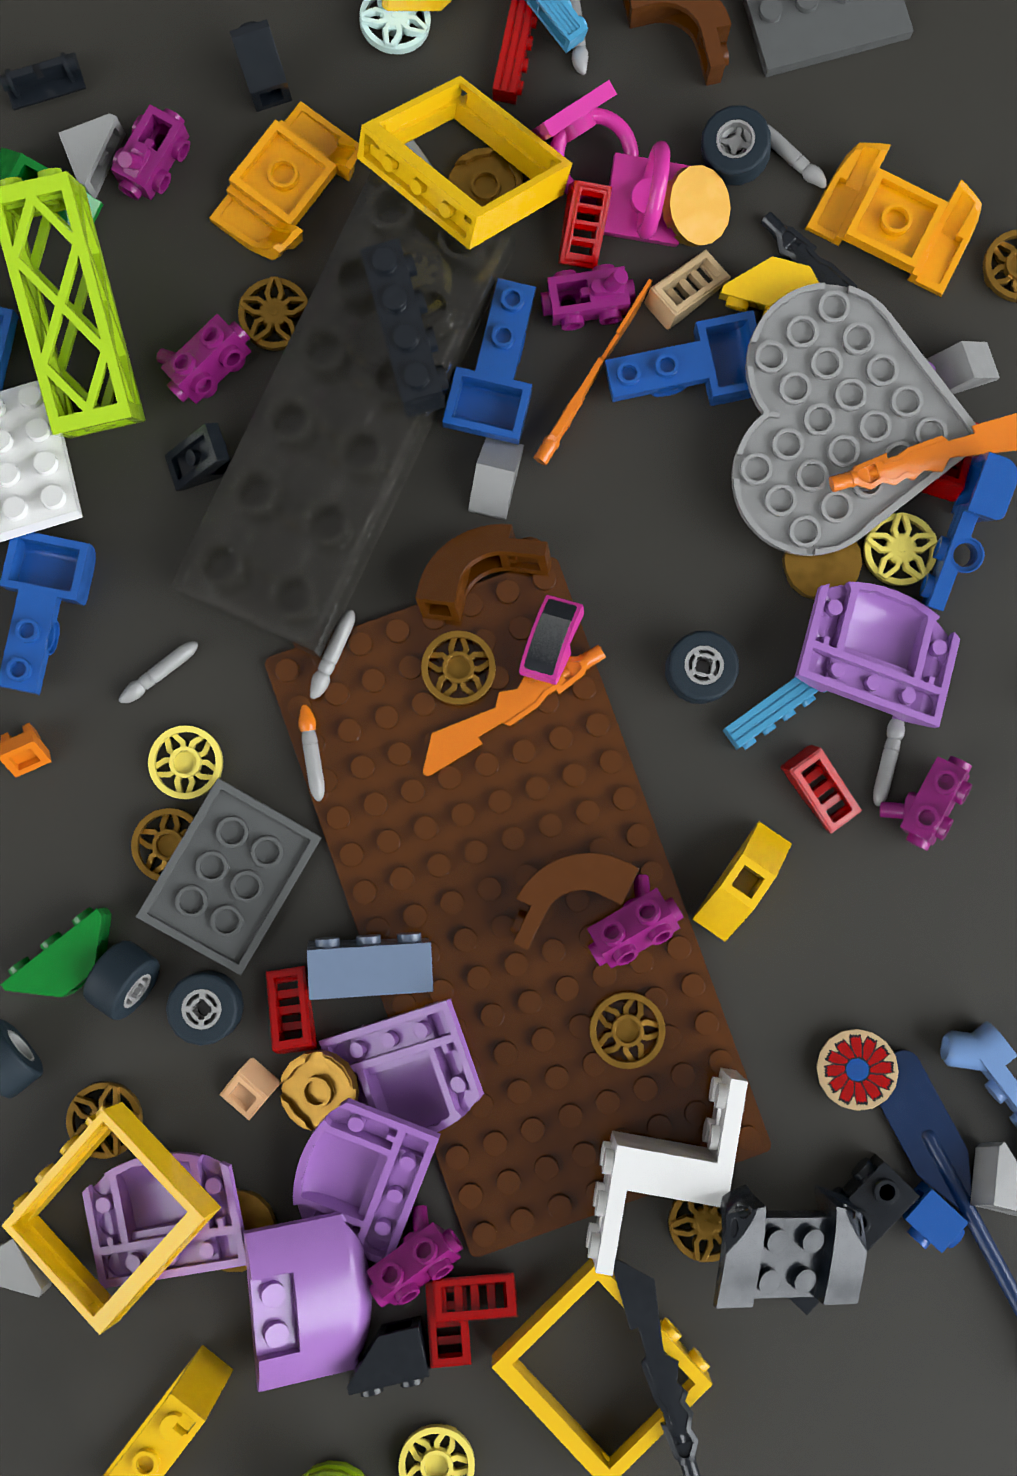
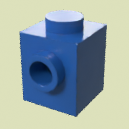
M921 1181L914 1189L920 1197L902 1217L912 1225L907 1230V1233L924 1249L932 1244L943 1253L946 1248H953L961 1241L965 1233L964 1228L969 1222L932 1188Z

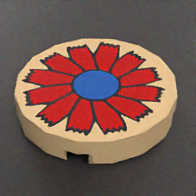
M857 1028L840 1031L829 1038L819 1053L816 1066L819 1083L827 1096L841 1107L856 1111L873 1109L885 1102L896 1088L899 1073L896 1056L888 1043L873 1032Z

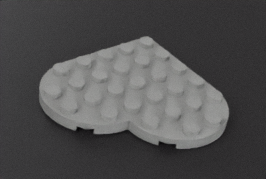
M825 283L806 285L793 290L776 301L763 315L751 336L746 354V380L750 395L761 416L746 431L734 456L731 475L734 500L747 526L768 545L780 551L799 556H819L833 553L861 539L964 457L950 458L943 472L923 471L913 481L905 478L895 486L881 483L872 490L856 486L832 492L829 485L830 476L848 472L853 466L887 453L888 458L896 456L907 447L941 435L950 441L974 434L971 426L976 425V423L881 302L867 292L850 285L848 287Z

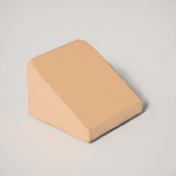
M250 1058L219 1095L245 1118L250 1120L280 1085V1080L256 1059Z

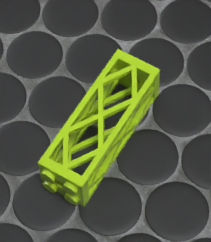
M61 168L41 170L37 173L38 178L22 181L21 177H10L0 180V242L52 434L60 437L75 438L146 421L85 187L67 171L62 172ZM67 210L70 225L57 212ZM42 216L31 254L27 237L32 219ZM51 225L72 244L60 289L39 270ZM80 261L83 274L73 304L69 300V296ZM42 293L55 305L51 321H49ZM88 293L97 327L83 314ZM65 315L69 323L60 354L58 355L56 341ZM78 330L100 351L89 392L66 371ZM108 367L110 375L100 405L97 401ZM114 395L116 396L117 400L116 404H112ZM71 400L82 410L81 412L74 413Z

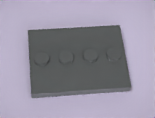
M742 0L765 78L911 38L914 31L904 0Z
M218 778L143 903L136 918L235 973L242 975L322 837Z

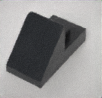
M204 423L165 454L176 491H183L233 473L227 446L218 423Z

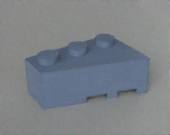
M421 932L398 933L397 939H381L379 934L356 936V940H340V937L316 938L315 941H308L309 1000L433 992L431 942L429 938H421Z

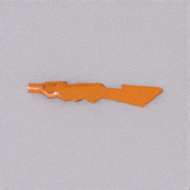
M649 279L618 327L605 352L597 359L580 388L562 411V415L550 434L543 439L541 446L533 457L540 464L546 466L554 452L558 449L562 436L570 427L573 418L583 404L585 396L596 380L605 360H607L637 314L653 280Z
M1017 413L973 425L971 427L974 434L950 441L941 435L907 447L896 456L890 458L887 457V453L853 466L848 472L830 476V488L832 492L856 486L872 490L881 483L895 486L905 478L911 481L915 480L923 471L943 472L950 458L981 455L987 452L1017 451Z
M596 645L583 654L570 656L557 685L524 676L517 689L499 692L495 708L433 732L423 768L424 775H433L481 746L483 743L478 737L502 723L512 726L538 708L546 697L557 691L558 694H561L582 678L590 667L606 658L601 647Z

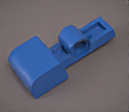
M498 278L476 369L474 371L456 366L442 421L444 428L519 445L531 400L532 384L514 379L523 352L526 330L536 293L535 286Z
M751 310L696 322L693 330L695 342L605 360L604 367L612 402L650 394L653 397H666L677 394L688 386L705 383L710 406L752 398L747 385L745 364L747 348L757 326L754 311Z
M992 452L972 457L964 490L955 501L951 511L954 516L946 537L941 536L935 546L933 558L937 559L933 573L926 574L920 587L919 596L923 597L921 603L926 607L944 611L957 573H970L982 565L985 557L984 548L971 535L976 522L1000 520L1005 516L1017 485V467L1010 459ZM960 544L966 545L970 550V559L964 566H959L953 557L955 548Z
M34 532L10 539L0 586L8 591L18 592L0 668V687L40 695L48 657L55 652L59 641L60 625L57 617L61 601L79 605H86L96 562L95 548L91 544Z

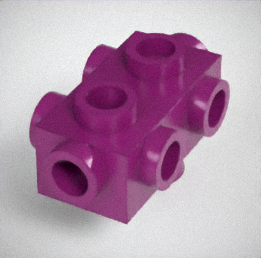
M149 104L145 113L136 118L132 126V134L125 146L119 148L115 153L111 171L118 183H120L118 185L119 190L128 197L138 201L142 195L152 200L156 192L163 194L171 181L169 170L175 160L182 162L186 158L190 149V141L188 140L190 136L185 128V121L176 112L168 108L162 111ZM163 140L162 144L158 148L159 142Z
M612 264L598 265L591 271L576 273L574 270L559 271L553 277L547 278V292L540 293L543 316L551 315L552 326L561 325L562 330L565 331L580 329L585 325L584 321L599 319L602 325L616 324L623 320L622 315H627L630 304L636 300L633 279H628L624 266L614 267ZM565 300H571L575 303L573 305L561 306Z
M216 314L177 352L164 348L158 351L157 361L163 364L161 369L171 378L167 386L182 402L190 398L197 404L202 398L213 396L217 391L218 383L229 372H236L244 366L245 357L251 352L250 348L245 344L250 337L235 321L228 325Z
M951 755L948 761L937 756L919 792L914 793L910 791L905 799V803L881 802L880 817L903 819L900 828L908 833L905 840L928 851L930 845L933 846L937 838L943 841L953 823V819L949 815L956 803L962 805L972 788V784L967 782L972 765Z
M637 875L633 881L635 898L629 899L624 903L623 908L587 928L594 941L588 945V948L599 966L607 963L612 969L617 965H626L632 962L639 952L651 945H659L666 942L675 931L680 929L677 921L684 917L672 897L664 900L658 888L650 891L649 877L647 875Z
M425 1205L415 1206L411 1209L414 1232L404 1236V1243L366 1271L373 1283L369 1286V1290L375 1301L382 1308L388 1303L396 1306L397 1304L403 1305L418 1296L420 1287L431 1279L438 1280L446 1276L453 1269L452 1264L461 1258L459 1251L463 1249V1246L452 1229L448 1228L445 1230L434 1222L429 1224L427 1206Z

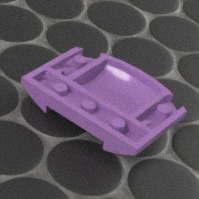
M847 582L845 585L830 588V584L818 587L795 677L820 692L829 691L891 714L893 719L926 727H940L960 642L958 635L953 632L948 637L936 621L940 616L924 604L899 591L863 582Z
M451 998L430 1003L367 1025H361L319 1041L322 1050L336 1053L349 1063L357 1077L359 1088L358 1102L435 1132H439L460 1120L484 1094Z
M347 1098L341 1102L339 1107L332 1110L320 1121L306 1143L296 1169L293 1187V1206L298 1205L302 1219L340 1211L348 1220L345 1223L358 1236L366 1258L377 1263L397 1248L441 1134Z
M170 1152L221 1208L157 1280L246 1266L243 1232L245 1230L232 1164L225 1161L221 1162L199 1153ZM137 1158L110 1169L104 1173L103 1178L95 1186L91 1184L82 1192L99 1283L104 1288L122 1286L187 1213Z
M340 1211L243 1231L258 1392L354 1370L359 1361L358 1358L365 1346L370 1327L372 1294L369 1286L371 1285V1279L366 1272L369 1266L363 1246L358 1236L345 1223L348 1220Z

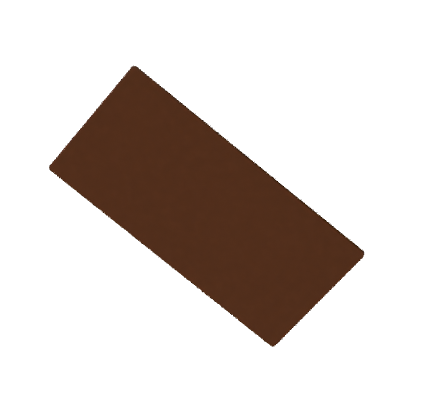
M551 557L552 564L549 575L509 571L474 584L466 597L460 622L422 617L418 604L353 627L339 660L330 675L329 686L318 698L312 699L310 697L311 679L313 674L318 671L319 664L332 635L270 656L265 661L266 670L359 935L379 934L381 939H397L398 933L421 932V938H429L431 942L433 992L380 995L387 1017L389 1018L430 1003L451 998L484 1092L483 1096L473 1104L471 1109L460 1120L437 1132L441 1135L435 1148L440 1169L469 1252L473 1257L487 1255L595 1215V1207L593 1206L595 1185L597 1181L603 1182L605 1175L602 1174V1166L600 1165L601 1148L603 1141L610 1142L612 1131L707 1148V1143L702 1141L706 1117L712 1118L714 1102L709 1101L712 1077L719 1078L721 1067L736 1070L748 1081L596 664L590 667L582 678L561 694L555 691L548 695L538 708L512 726L502 723L478 737L483 743L481 746L431 776H426L423 773L433 732L495 708L499 692L519 687L524 678L519 673L522 657L532 627L546 595L573 602L560 564L554 557ZM581 622L570 643V656H578L590 649ZM450 631H467L479 636L490 647L495 659L496 671L490 689L477 701L465 705H452L436 698L428 690L422 676V659L427 647L438 636ZM457 638L454 648L455 652L463 651L460 638ZM451 639L441 643L433 652H444L446 655H449L448 647ZM466 639L469 647L468 655L473 652H484L478 644ZM475 658L473 660L474 666H480L488 658ZM429 659L438 667H443V659ZM428 667L429 678L436 688L438 678L444 673H437ZM489 667L482 672H474L479 677L482 687L488 678ZM448 679L443 683L442 694L452 686V682ZM470 679L465 683L473 692L476 693L478 691L473 680ZM458 684L457 690L449 695V697L453 698L469 696L462 691L460 684ZM303 704H306L311 709L316 720L315 732L318 739L317 743L319 745L325 783V792L321 801L314 799L308 784L302 732L298 726L300 709ZM581 853H596L616 857L640 868L637 875H647L649 877L650 891L658 888L664 900L672 897L684 917L677 921L680 929L675 931L669 940L659 945L649 946L639 952L632 962L626 965H617L612 969L607 963L599 966L588 948V945L594 941L587 928L623 908L624 903L629 899L635 898L633 883L622 905L592 891L579 890L562 895L548 908L528 950L514 944L513 940L516 934L510 932L519 910L527 912L530 905L516 899L525 883L538 870L552 861ZM620 992H634L645 996L657 1006L665 1022V1039L660 1052L646 1065L634 1069L617 1068L605 1062L597 1054L590 1038V1021L595 1009L604 999ZM628 999L615 1001L609 1007L618 1009L620 1014H623V1006ZM637 1000L629 1008V1014L635 1015L637 1013ZM644 1004V1015L640 1021L649 1019L657 1022L652 1010ZM606 1011L602 1012L605 1019L613 1023L616 1016ZM598 1019L596 1034L599 1041L603 1034L611 1031V1029L605 1028ZM648 1025L643 1026L644 1034L658 1031V1028ZM610 1037L601 1048L610 1047L616 1041L613 1037ZM657 1038L649 1041L641 1040V1043L644 1045V1056L652 1050ZM623 1046L618 1051L608 1054L614 1059L629 1061L623 1053ZM638 1046L629 1047V1051L634 1059L638 1060ZM749 1081L735 1163L768 1152L771 1148V1141ZM627 1191L625 1204L649 1194Z

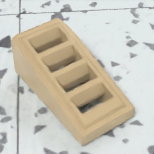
M704 250L652 286L644 303L659 322L669 330L722 288L724 284L728 283L731 276L707 250ZM699 267L711 279L710 283L697 271ZM687 277L699 289L698 291H696L691 286V284L686 280ZM675 287L686 298L685 300H683L677 294V292L674 290Z

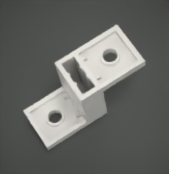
M720 1067L719 1078L712 1077L709 1101L714 1102L712 1118L706 1117L702 1141L707 1143V1148L612 1131L610 1142L603 1141L600 1165L602 1166V1174H605L604 1181L596 1182L593 1196V1206L595 1207L597 1222L589 1223L586 1238L588 1258L593 1259L596 1273L613 1276L627 1191L720 1207L722 1196L730 1192L748 1084V1081L736 1070Z

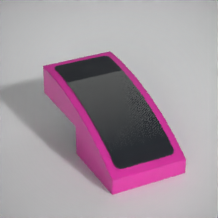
M546 595L526 644L519 669L520 675L557 685L571 655L570 643L584 615L583 604Z

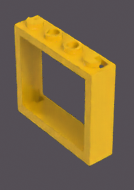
M458 76L362 124L357 159L469 250L564 195L572 167V162L462 76ZM462 90H464L467 94L462 96ZM455 119L530 178V180L481 207L405 144Z
M123 1102L108 1108L103 1105L94 1115L86 1119L85 1124L88 1127L81 1135L73 1136L63 1145L59 1151L63 1156L56 1164H49L36 1176L34 1180L37 1183L36 1187L31 1192L28 1191L21 1195L13 1203L15 1205L12 1208L14 1212L2 1224L5 1231L99 1335L122 1319L221 1208ZM111 1132L121 1140L187 1211L183 1218L113 1296L108 1293L39 1216L42 1210Z
M590 1258L492 1354V1369L592 1476H621L664 1434L660 1424L665 1421L661 1409L659 1408L609 1457L518 1359L597 1281L623 1307L614 1272L613 1276L596 1273L593 1259ZM665 1317L660 1321L663 1350L669 1356L679 1361L678 1366L689 1377L682 1387L688 1392L685 1401L691 1407L713 1385L707 1371L710 1365L703 1359L701 1353L693 1347L690 1351L687 1350L679 1341L682 1337L681 1333Z
M202 1344L102 1476H164L206 1421L234 1369Z

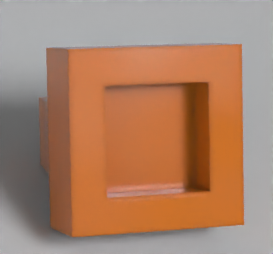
M30 723L23 725L24 733L12 737L8 732L1 735L0 761L15 778L52 762L48 748Z

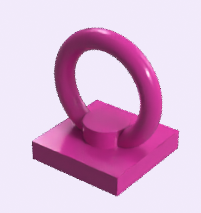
M610 80L531 130L543 141L553 136L550 146L565 156V147L568 142L596 124H599L615 133L622 145L623 154L639 157L637 141L629 125L612 111L597 108L617 95ZM570 174L564 191L566 194H568L569 184L575 181ZM580 196L579 202L596 205L597 199Z
M665 141L656 142L648 158L621 153L614 154L609 182L612 191L603 235L671 247L679 245V242L674 238L677 235L673 232L672 228H667L662 209L668 180L673 179L678 170L689 165L670 162V148Z

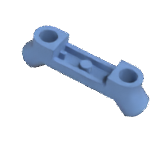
M985 1021L972 1033L948 1031L941 1041V1059L950 1067L982 1071L989 1080L984 1084L986 1089L998 1103L1001 1104L1005 1101L1014 1113L1009 1118L1017 1128V1080L1006 1067L1009 1062L1017 1057L1016 1052L1002 1034L988 1021Z

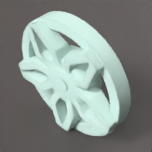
M363 0L359 17L360 28L366 40L373 47L389 54H405L416 50L424 43L430 30V11H421L424 18L423 22L416 16L418 11H387L382 7V0H377L378 7L369 9L376 0ZM377 16L380 17V19H373L370 17ZM410 24H414L418 28L410 27ZM369 27L377 30L382 29L383 40L375 36ZM404 34L416 37L409 42L398 44ZM389 36L394 37L391 43L389 42Z

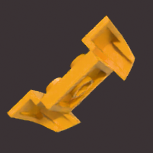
M300 101L285 121L280 120L278 122L276 119L273 121L228 179L230 185L226 189L227 195L209 217L210 222L252 252L271 260L281 257L284 251L296 248L303 241V230L296 225L333 177L337 174L350 181L355 170L359 143Z
M858 143L845 156L836 170L805 230L837 246L844 240L910 273L907 281L942 297L978 223L982 203L962 179L947 202L880 168L891 146L890 144Z

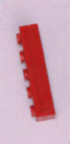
M511 0L492 88L493 100L515 105L517 97L522 96L524 81L521 78L522 73L527 74L529 58H526L527 51H532L534 36H531L532 28H537L538 17L525 0Z

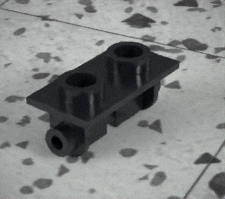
M62 52L59 57L13 71L6 69L5 73L0 76V82L4 91L8 92L12 109L15 111L86 89L76 53L65 54V52Z

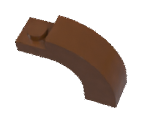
M623 0L630 29L654 23H667L679 27L691 37L696 46L706 86L721 83L725 66L729 65L727 40L731 28L729 15L721 0Z
M512 524L480 526L454 537L435 553L423 571L415 597L422 617L460 622L465 600L470 589L480 579L495 572L512 571L549 575L552 561L548 542L540 541L533 537L517 539L515 538Z
M596 853L569 855L545 865L525 883L516 898L530 905L527 912L520 909L511 926L510 932L516 934L513 943L528 950L548 908L555 900L569 892L579 890L592 891L622 905L640 868L616 857Z

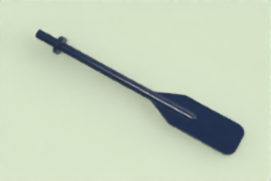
M897 1050L894 1052L899 1070L896 1088L889 1098L879 1106L915 1173L959 1209L962 1217L969 1222L967 1226L1017 1317V1283L976 1207L970 1205L972 1191L968 1149L918 1057L911 1051Z

